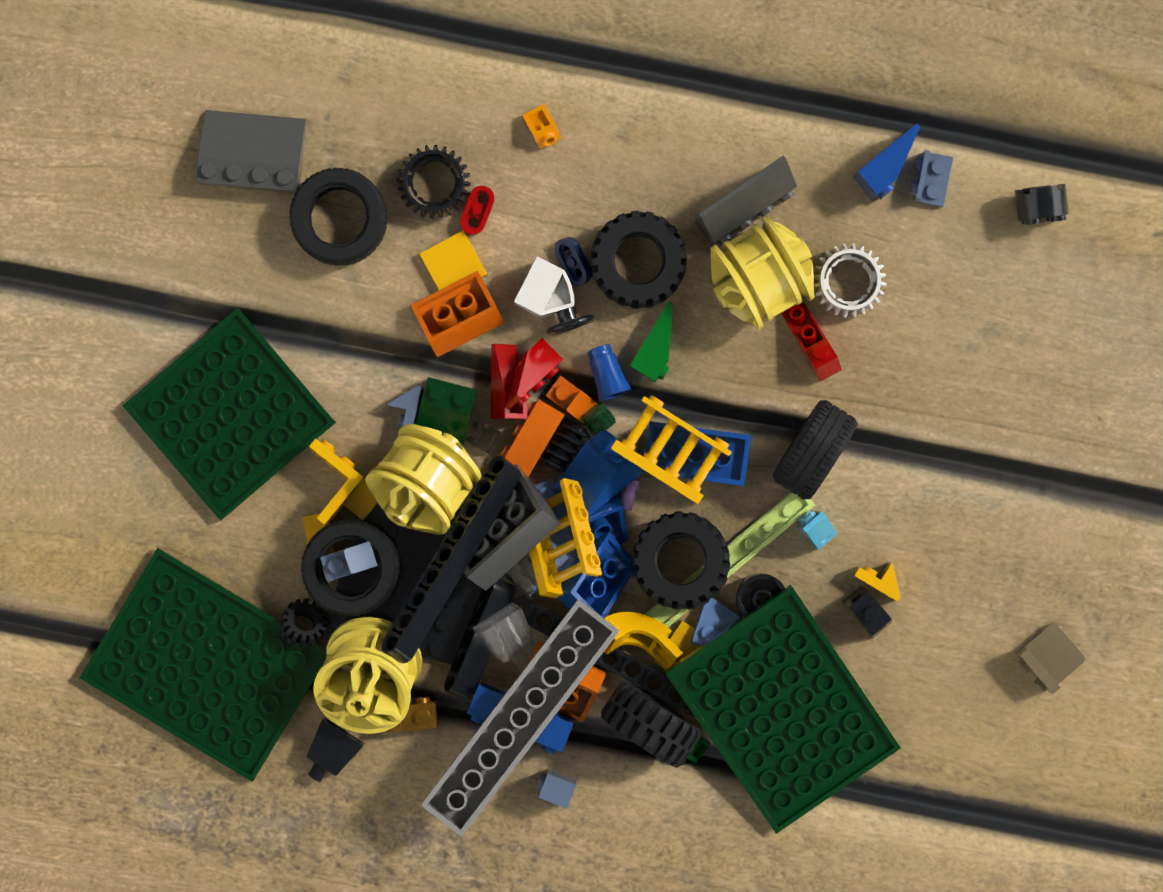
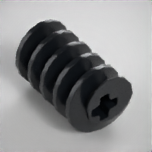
M569 417L567 419L570 425L563 423L561 425L565 433L556 432L555 434L559 442L552 440L550 442L554 450L545 449L544 452L548 459L539 458L558 472H564L567 469L565 463L570 464L573 461L571 454L577 455L579 452L576 447L584 446L585 443L582 438H591L587 429Z

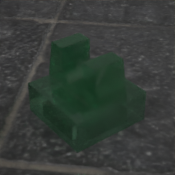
M598 402L580 416L593 436L604 428L606 430L616 423V419L603 402Z

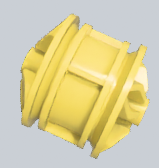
M767 215L761 217L762 229L758 224L752 225L750 230L731 241L723 242L724 250H720L717 245L710 247L711 279L715 286L713 288L714 294L723 308H729V312L742 321L752 323L758 331L764 328L763 317L768 322L774 320V317L795 304H801V295L808 301L815 298L813 263L809 259L812 257L809 248L801 237L797 238L793 231L780 223L773 222Z
M405 424L400 428L398 437L385 458L376 466L375 470H371L366 476V484L391 521L399 526H406L409 529L442 535L448 531L456 511L472 492L482 475L464 447L452 435L428 427Z
M361 617L341 624L332 633L327 645L326 660L316 675L313 690L320 710L338 726L353 732L374 734L394 728L405 718L411 702L412 686L418 679L421 671L422 656L418 648L414 657L408 663L402 664L382 651V641L393 622L374 617ZM343 668L349 669L351 672L344 671ZM385 679H392L394 683L386 681Z

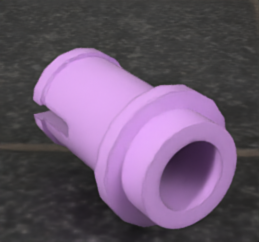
M636 479L621 490L619 499L624 509L632 510L637 489L641 488L639 486L640 481Z

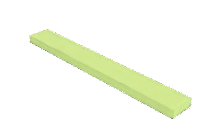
M791 492L727 545L730 553V571H728L727 578L815 506L811 499L803 500L797 494L795 495ZM705 564L679 585L695 581L703 572ZM656 603L644 614L657 619L669 627L685 614L688 609L673 610Z

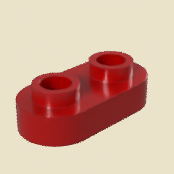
M477 186L469 195L460 219L462 229L469 235L481 233L486 226L495 202L494 193L489 187ZM480 195L487 197V201L484 204L479 203L477 200ZM470 219H477L478 225L476 227L469 226L468 222Z

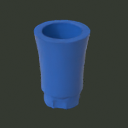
M610 344L596 347L587 352L599 402L619 397L632 390Z

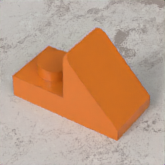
M562 376L558 378L546 394V397L585 426L600 408L597 402Z

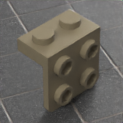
M1055 623L1049 624L1015 653L1020 659L1018 664L1026 673L1031 672L1036 677L1034 683L1043 693L1047 690L1051 694L1059 690L1061 687L1058 684L1085 661L1084 655Z

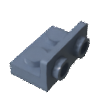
M925 150L922 155L917 156L915 170H919L918 178L912 181L910 194L914 195L913 202L937 207L944 206L953 157L930 153L929 150Z

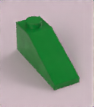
M670 301L629 366L653 382H656L658 378L663 380L670 368L666 365L669 360L673 303Z

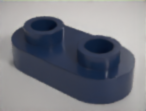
M572 237L558 240L554 248L555 255L562 269L565 270L570 283L575 286L588 283L592 278V269L579 243Z

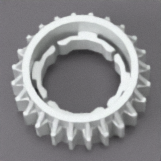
M843 244L841 251L835 246L833 247V255L827 251L825 253L827 260L820 258L818 261L822 266L814 267L819 272V274L814 275V279L817 280L814 288L819 290L815 297H822L819 304L826 303L828 305L826 311H829L831 308L835 309V316L841 311L843 318L847 317L848 312H851L853 318L856 317L857 311L864 315V307L870 311L874 309L871 302L876 304L880 302L876 296L884 295L880 287H884L887 284L881 281V278H884L886 274L880 273V269L884 265H877L876 262L879 257L872 258V250L865 253L864 246L856 250L855 244H852L850 249H847L846 244ZM840 258L831 265L832 268L844 260H854L856 263L864 261L862 266L867 270L870 278L866 293L869 294L873 287L871 295L864 303L859 305V302L868 296L867 294L862 295L859 300L853 302L844 301L842 298H838L836 301L833 300L836 295L831 292L828 284L832 268L829 267L825 275L827 266L832 260Z

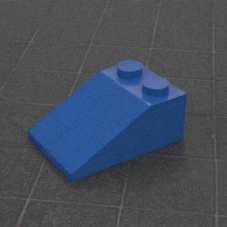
M915 124L853 176L871 200L875 197L881 200L895 188L892 183L898 178L920 129L918 124Z
M605 428L584 444L552 488V491L558 494L562 492L559 482L561 479L566 478L578 481L582 488V497L588 517L642 474L640 467L611 449L618 439Z
M609 532L604 533L594 543L597 556L600 559L602 575L595 577L580 573L562 582L563 595L558 598L569 610L579 598L605 618L633 574L632 556ZM579 558L569 567L579 563Z

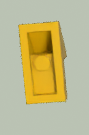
M891 562L888 563L880 578L876 577L878 572L866 565L863 569L858 566L852 574L853 576L894 601H899L900 593Z

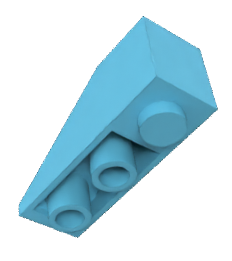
M809 510L798 520L801 524L797 528L817 550H820L838 534L822 511Z

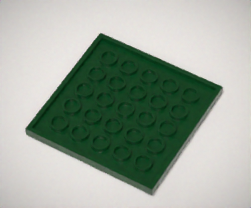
M236 308L123 405L125 410L220 521L308 448L315 439H318L336 424L335 420L239 308Z

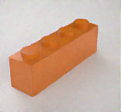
M539 399L536 404L534 402L530 403L527 408L528 418L524 425L518 424L512 434V437L515 438L512 446L506 445L500 455L513 465L517 464L528 478L565 414Z

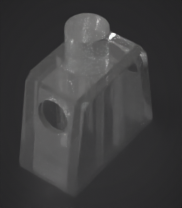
M510 603L473 627L475 633L501 662L506 663L512 660L515 668H520L528 663L529 660L524 651L533 645V639L524 612L515 603Z

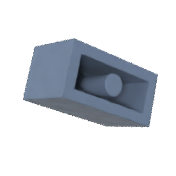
M548 769L546 774L541 773L536 786V790L539 791L538 798L567 809L576 787V779Z

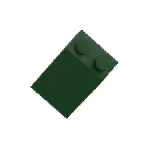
M428 377L416 425L448 433L455 437L464 447L478 390Z

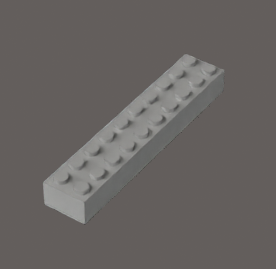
M578 598L422 801L421 806L462 837L615 638L619 629Z

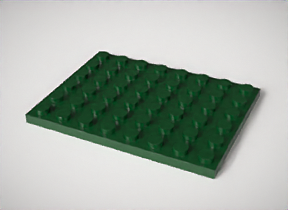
M157 548L81 674L80 679L253 782L315 680L319 669L325 663L327 648L317 642L312 647L308 644L307 648H302V644H299L298 648L294 647V641L290 644L287 643L288 637L283 638L281 635L283 630L279 629L280 620L164 550Z
M791 584L664 671L776 834L901 749Z

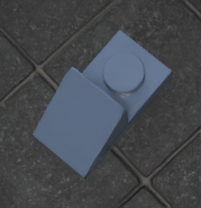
M416 386L387 404L388 406L406 410L405 414H400L398 429L405 424H415L423 391L422 387Z
M370 541L320 557L328 582L378 566Z

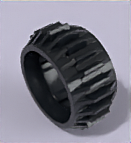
M426 145L423 152L417 148L416 156L409 154L411 160L409 162L403 160L406 168L399 169L403 177L397 178V181L403 183V185L398 187V191L405 192L401 199H409L406 207L409 208L414 205L413 213L416 214L421 210L422 218L427 213L430 214L431 220L434 219L435 214H438L441 219H443V213L445 212L451 216V209L454 208L459 211L457 205L459 202L466 203L462 196L470 194L465 190V187H470L471 183L465 181V179L471 176L470 173H463L468 168L467 164L459 165L462 157L454 159L455 151L453 150L448 154L447 147L445 146L442 151L438 150L437 145L434 146L433 150H430ZM429 162H439L450 168L451 165L448 163L450 162L455 166L460 178H457L455 170L451 167V173L455 177L454 190L449 194V198L452 200L449 201L445 198L441 202L431 203L424 201L422 197H418L417 199L425 204L422 205L411 196L409 187H411L415 197L418 196L413 184L415 173L419 171L418 164L425 166Z

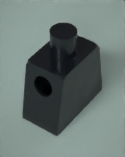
M862 586L842 601L872 638L892 623V618L871 593Z
M324 718L319 725L306 756L314 762L308 776L317 782H321L327 771L337 776L365 743L327 718Z

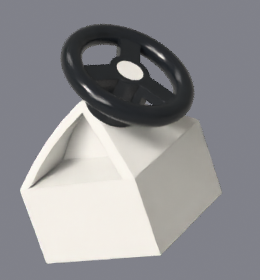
M537 256L514 300V304L540 318L557 314L559 324L548 328L546 331L548 335L560 334L593 322L595 317L592 314L577 318L574 294L565 270Z

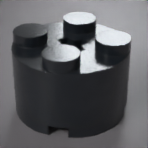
M1065 184L1015 190L1018 220H1021L1022 225L1041 223V218H1046V221L1051 222L1066 220V215L1069 214Z
M757 573L748 576L741 582L736 591V605L742 616H745L760 606L761 603L756 604L755 602L758 599V593L767 594L768 598L765 599L767 601L783 590L785 586L781 581L769 574Z

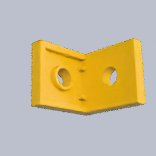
M315 439L309 446L311 452L347 480L317 517L318 522L325 527L342 509L343 504L364 478L354 470L355 464L344 455L341 458L335 455V448L323 439L319 442Z

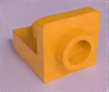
M544 103L522 114L539 149L551 146L561 139L560 132Z

